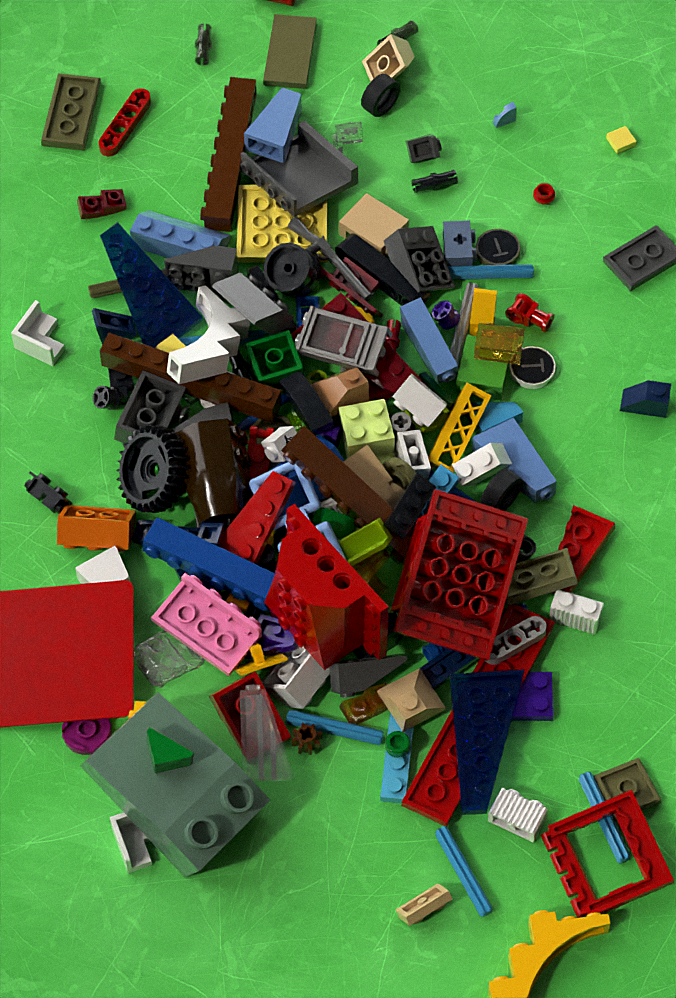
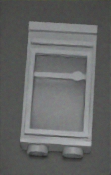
M310 306L309 311L303 317L304 326L302 332L297 335L295 340L296 350L306 357L349 369L357 367L360 372L378 377L379 371L376 369V364L379 357L383 358L386 349L383 344L386 336L392 337L393 333L391 330L383 325H376Z

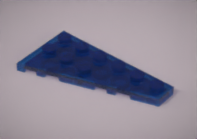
M118 222L100 235L142 344L156 348L158 344L170 335L174 334L177 338H180L203 321L198 311Z
M524 670L450 674L461 815L487 814Z

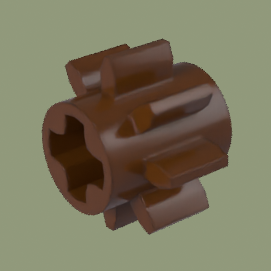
M302 723L298 730L293 729V736L295 738L291 739L292 746H298L299 754L305 752L312 755V751L315 748H321L319 740L322 739V732L315 731V724L310 726Z

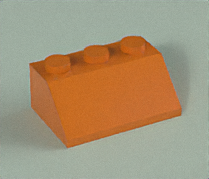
M65 505L58 516L57 545H63L67 549L83 546L93 551L116 546L118 552H124L132 544L131 539L134 532L136 510Z

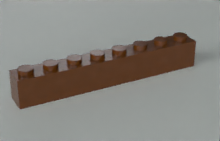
M230 77L229 85H225L224 88L226 102L221 104V115L223 117L222 120H218L217 132L219 137H215L214 140L216 154L211 156V167L213 169L212 172H208L207 185H209V189H205L204 192L206 206L201 208L200 220L204 221V227L215 231L231 232L242 176L240 167L241 153L244 152L246 154L244 133L251 125L257 95L256 79Z
M108 333L100 349L102 366L137 378L140 377L144 370L178 384L167 373L168 352ZM228 372L179 384L186 387L184 394L217 405L228 402L231 410L270 423L274 422L282 405L281 390Z
M305 426L281 450L284 453L283 457L290 464H296L302 470L301 474L308 481L311 482L313 480L325 497H331L337 502L336 506L345 515L349 514L355 519L354 523L359 529L378 518H381L383 523H385L393 508ZM412 527L403 539L387 528L393 537L386 546V549L390 552L389 556L397 564L402 563L404 565L414 528Z

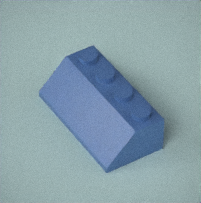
M149 210L138 214L130 230L132 247L166 258L214 245L227 247L231 240V235Z

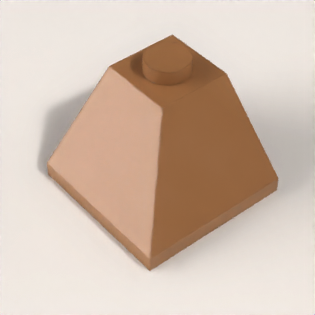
M357 367L346 369L311 384L331 417L339 414V407L369 402L368 381Z

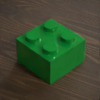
M289 330L245 344L247 358L254 378L258 383L280 390L283 388L279 380L298 371H301L304 375L303 366Z

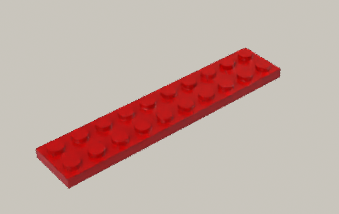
M516 604L509 605L499 623L496 636L532 616H538L546 622L545 637L499 664L492 665L483 659H479L405 794L401 806L443 826H448L505 720L509 708L555 626L554 621ZM531 626V631L536 630L537 632H539L540 627L535 628L534 626ZM510 636L508 638V642L512 645H518L522 641L518 636ZM492 649L491 653L498 655V650L494 651Z

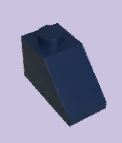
M647 380L623 389L620 411L666 418L671 384Z

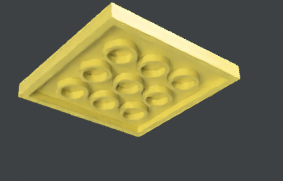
M239 185L238 263H264L269 252L281 243L291 242L300 245L304 249L311 246L312 243L288 228V224L294 216L285 211L275 199L270 198L268 193L257 185ZM326 200L297 216L311 233L319 238L324 236V239L327 241ZM320 251L317 252L319 256L324 257ZM318 258L319 262H327V260H320Z

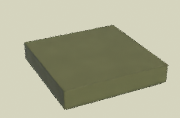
M639 758L594 775V779L605 801L632 790L642 811L661 803V798ZM612 814V817H613L614 821L616 822L617 819H616V817H615V814Z

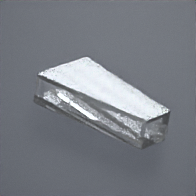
M245 685V690H240L242 770L253 782L293 780L292 769L266 690L260 689V685Z

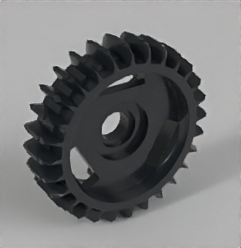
M147 425L133 431V436L127 437L129 443H123L125 449L119 452L122 457L121 460H118L120 468L116 470L120 473V477L116 480L121 481L118 489L123 490L121 496L126 498V503L130 504L131 508L146 513L165 512L166 509L172 508V503L178 502L177 496L183 495L181 488L186 487L183 483L184 479L189 478L185 475V470L189 469L185 462L189 458L184 456L187 452L186 448H182L184 441L179 440L180 436L175 434L174 430L164 426ZM158 464V465H159V473H158L157 476H156V475H155V466ZM152 490H158L151 498L147 496Z

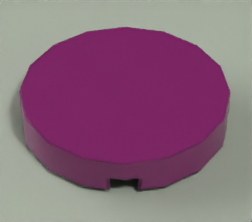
M109 719L63 722L62 737L66 746L71 751L81 755H92L111 736Z

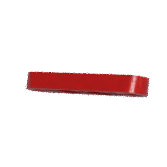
M143 88L136 89L126 100L98 141L99 150L102 155L107 157L114 156L123 146L151 105L148 90ZM127 112L136 113L132 118L125 116ZM117 127H123L125 128V131L122 133H116L114 132V129Z

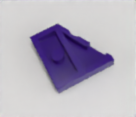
M260 615L258 622L261 624L262 637L256 644L261 645L264 656L297 649L298 645L293 638V634L281 627L278 618ZM251 652L246 655L245 659H253Z
M552 672L528 673L505 716V721H553Z

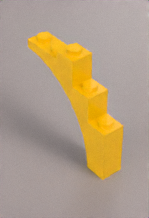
M540 910L533 913V915H529L528 926L532 945L519 943L514 945L513 948H509L508 959L512 978L508 979L506 976L494 978L493 981H489V998H529L531 990L540 974L555 957L570 946L587 938L609 933V914L601 915V913L595 912L582 918L567 916L560 921H557L555 911Z

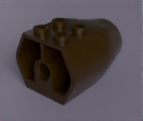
M228 418L193 423L175 434L180 436L179 440L184 441L182 448L187 449L184 456L189 458L185 462L189 469L185 470V475L189 478L184 479L183 483L186 485L187 494L194 507L197 527H201L202 522L224 523L225 528H228L249 501L248 487L251 480L250 467H252V460L246 450L248 438L245 431L238 428Z

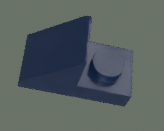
M93 308L92 314L102 345L108 333L130 340L137 335L132 316Z

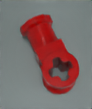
M523 293L517 294L514 304L505 311L507 318L512 322L523 324L527 327L532 323L540 327L543 332L549 330L555 316L553 313L547 314L539 310V303Z

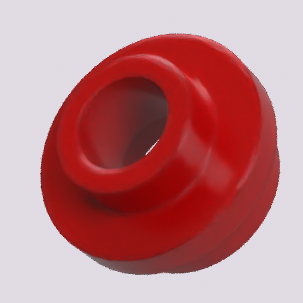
M541 183L534 189L533 198L539 204H549L555 199V190L550 184Z

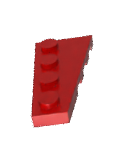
M272 471L223 533L218 547L257 565L296 482Z
M573 505L571 517L567 522L565 534L558 550L568 549L576 579L579 583L615 530V523ZM577 584L560 590L572 593Z

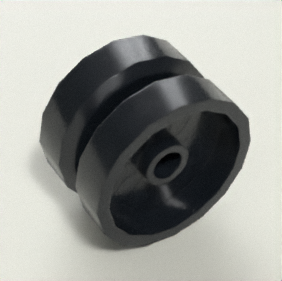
M291 242L281 243L274 247L266 256L264 276L267 283L273 289L293 298L304 297L312 293L318 286L321 278V265L314 254L300 245Z

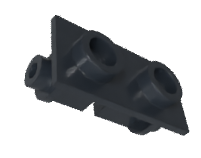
M31 471L29 472L33 479L26 481L24 485L26 491L39 501L44 495H47L41 503L53 513L57 512L60 514L65 507L63 506L65 502L72 505V502L66 498L68 493L59 486L53 488L50 485L51 480L41 472L39 475Z

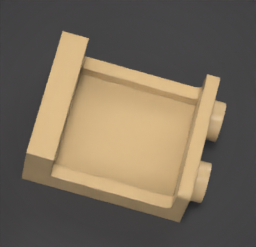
M367 193L339 221L340 236L346 239L350 234H356L385 257L389 255L384 240L397 229L409 228V219Z

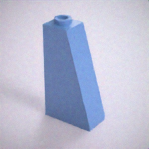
M285 88L279 90L245 131L244 144L246 151L281 163L286 161L302 111L300 93Z
M421 297L401 306L402 327L438 384L452 381L458 375V365Z
M514 418L473 436L472 450L474 452L489 443H503L512 462L506 468L522 478L523 483L520 491L534 503L540 500H548L556 493V479Z

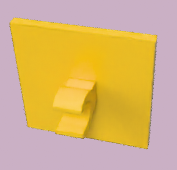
M256 644L249 647L254 661L239 665L234 671L243 676L287 661L288 658L282 653L264 657L261 645Z

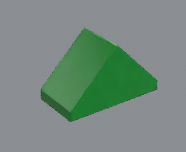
M324 507L316 510L312 520L314 526L324 521L329 522L336 538L340 540L355 532L357 528L354 518Z
M151 727L148 728L146 740L155 773L191 766L194 752Z

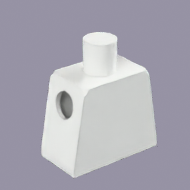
M116 546L75 567L77 579L81 584L119 580L130 581Z

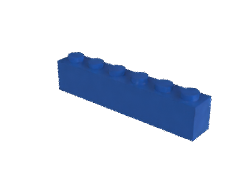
M158 517L155 519L143 540V551L149 557L159 558L167 562L174 569L180 568L188 572L190 576L194 575L199 579L209 582L211 586L218 590L223 589L232 593L239 600L253 603L259 610L271 612L264 601L275 573Z

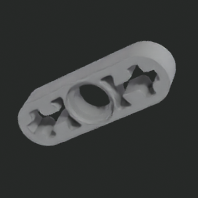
M532 616L497 635L492 649L494 651L498 650V655L491 653L489 660L486 662L492 665L499 664L542 640L546 634V622L541 617ZM531 626H534L535 628L540 627L539 632H537L536 630L531 631ZM510 636H518L522 641L518 645H512L508 642V638Z

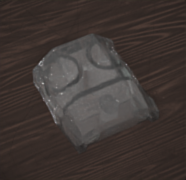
M165 630L158 632L153 637L148 638L147 641L137 645L134 650L138 668L151 685L163 687L167 682L197 669L205 662L204 658H200L197 653Z

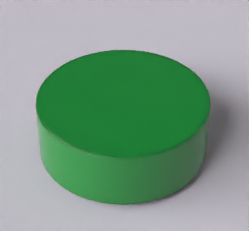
M391 732L385 739V749L392 757H403L410 750V739L404 732Z

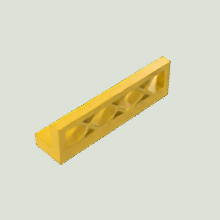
M469 383L465 384L428 455L431 470L434 467L438 468L441 464L451 472H454L452 464L460 460L492 395ZM472 393L484 399L481 406L472 408L469 400ZM469 413L472 424L462 427L459 418L461 415ZM460 432L462 444L452 446L450 436ZM450 452L453 460L450 467L438 461L441 454Z

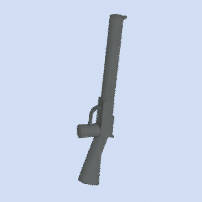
M298 216L289 222L288 228L312 243L306 250L316 254L320 260H328L365 301L372 298L374 293H370L337 256L324 239V236L319 238L311 233ZM320 251L324 257L319 256L317 252Z

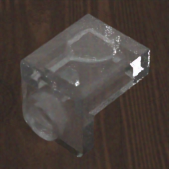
M361 122L335 125V134H332V144L340 152L343 153V144L363 142Z

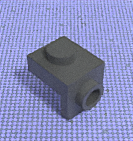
M432 134L405 141L411 163L432 157H440L439 151L442 150L440 140Z

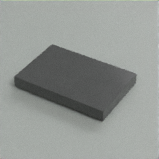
M656 225L605 255L603 262L631 292L676 264V245Z

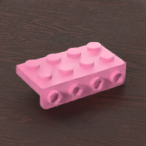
M184 573L181 577V582L154 613L151 620L229 677L250 652L249 647L255 645L262 637L261 624L255 618H247L243 615L241 609L235 604H228L222 600V596L216 590H208L196 576H189Z

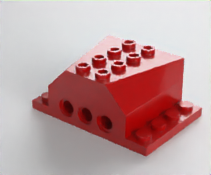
M435 489L427 514L416 520L390 611L398 613L393 632L479 659L489 660L528 518Z
M293 504L286 509L287 533L281 542L275 575L264 603L277 616L281 627L293 634L296 644L301 648L304 647L324 670L362 644L370 655L373 654L378 660H381L387 655L388 605L302 511Z

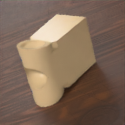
M368 444L343 461L392 508L395 507L404 490L393 483V479Z

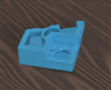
M488 402L476 427L482 433L511 418H514L517 424L523 422V411L514 402ZM471 403L472 408L481 406L482 403ZM465 414L469 422L472 423L470 414Z

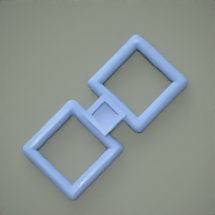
M287 462L250 480L249 486L254 495L272 471L284 475L295 470L310 502L299 509L309 519L307 514L321 507L312 483L301 474L302 470L296 464L292 465ZM287 514L279 517L274 530L284 525L287 528ZM324 521L316 525L315 527L321 533H324L326 539L345 558L330 523ZM280 542V543L278 544V546H277V548H278L279 551H280L281 542Z

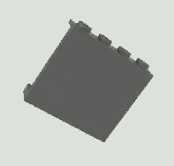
M306 121L298 124V135L293 137L284 163L261 155L250 158L244 152L241 153L240 167L242 172L254 180L258 187L264 189L270 198L275 199L285 211H288L294 217L358 184V166Z

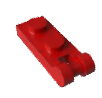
M251 425L247 453H249L252 460V467H250L251 479L269 471L271 460L265 455L263 446L257 444V438L266 439L275 432V428L267 427V430L259 429V426Z

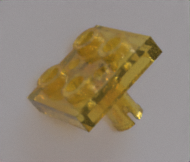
M386 548L352 566L378 596L384 593L383 589L387 590L388 588L376 575L379 569L392 556Z

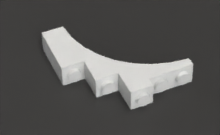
M207 286L198 287L196 308L204 316L209 327L208 330L196 342L169 352L167 373L178 384L226 373L229 357L237 355L240 339L248 338L250 321L235 307H228Z

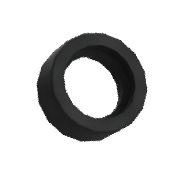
M382 73L376 76L366 87L361 98V106L374 117L386 114L399 96L400 84L387 74Z
M508 468L502 469L487 485L481 497V504L506 511L521 490L522 478Z

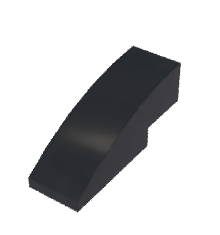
M301 371L279 380L300 421L303 420L308 430L316 436L333 428L334 421Z

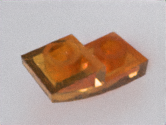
M386 683L367 688L362 695L341 702L339 708L349 723L357 725L388 710L377 693V690L386 686Z

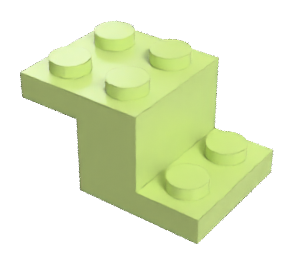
M385 399L339 407L347 459L367 444L382 465L389 458L396 457L395 437Z

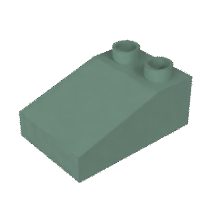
M159 692L151 697L80 765L184 877L200 871L270 801L267 795L235 761ZM151 727L194 752L191 766L155 773L146 740L148 728Z

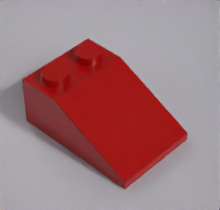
M256 671L209 695L221 720L247 761L291 737Z

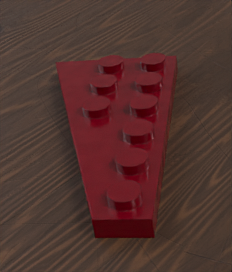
M342 293L338 294L322 308V310L368 322ZM318 318L309 347L340 355L339 349L343 347L349 326ZM303 324L291 334L294 342L297 335L302 332ZM353 327L344 357L355 359L364 330ZM386 340L383 344L386 349L383 358L379 357L376 364V369L379 371L378 377L361 372L368 382L386 389L387 392L393 395L411 374L424 383Z

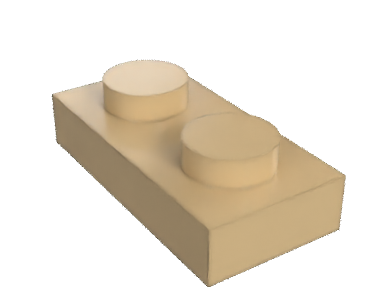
M436 884L397 908L396 912L398 917L410 926L421 922L431 912L442 909L447 902L452 900V897L446 888Z

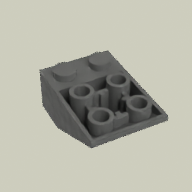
M433 226L397 229L384 240L390 261L417 292L455 288Z
M214 245L166 258L164 261L167 288L174 290H187L197 293L198 287L207 286L213 293L222 296L212 287L213 284L239 273L237 248Z

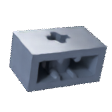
M470 220L443 221V247L447 266H472L473 261H477V250L472 248V243H475V229H471Z

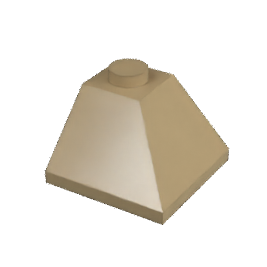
M390 34L362 63L370 81L382 73L395 79L409 66L415 56L408 41Z
M420 668L377 690V693L403 732L446 709Z

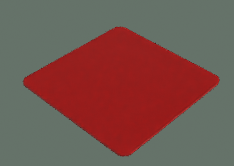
M119 580L0 591V728L129 716V711L133 710L134 587L130 581Z

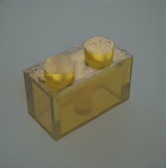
M479 323L474 359L520 365L525 329L515 326L506 327L492 323Z

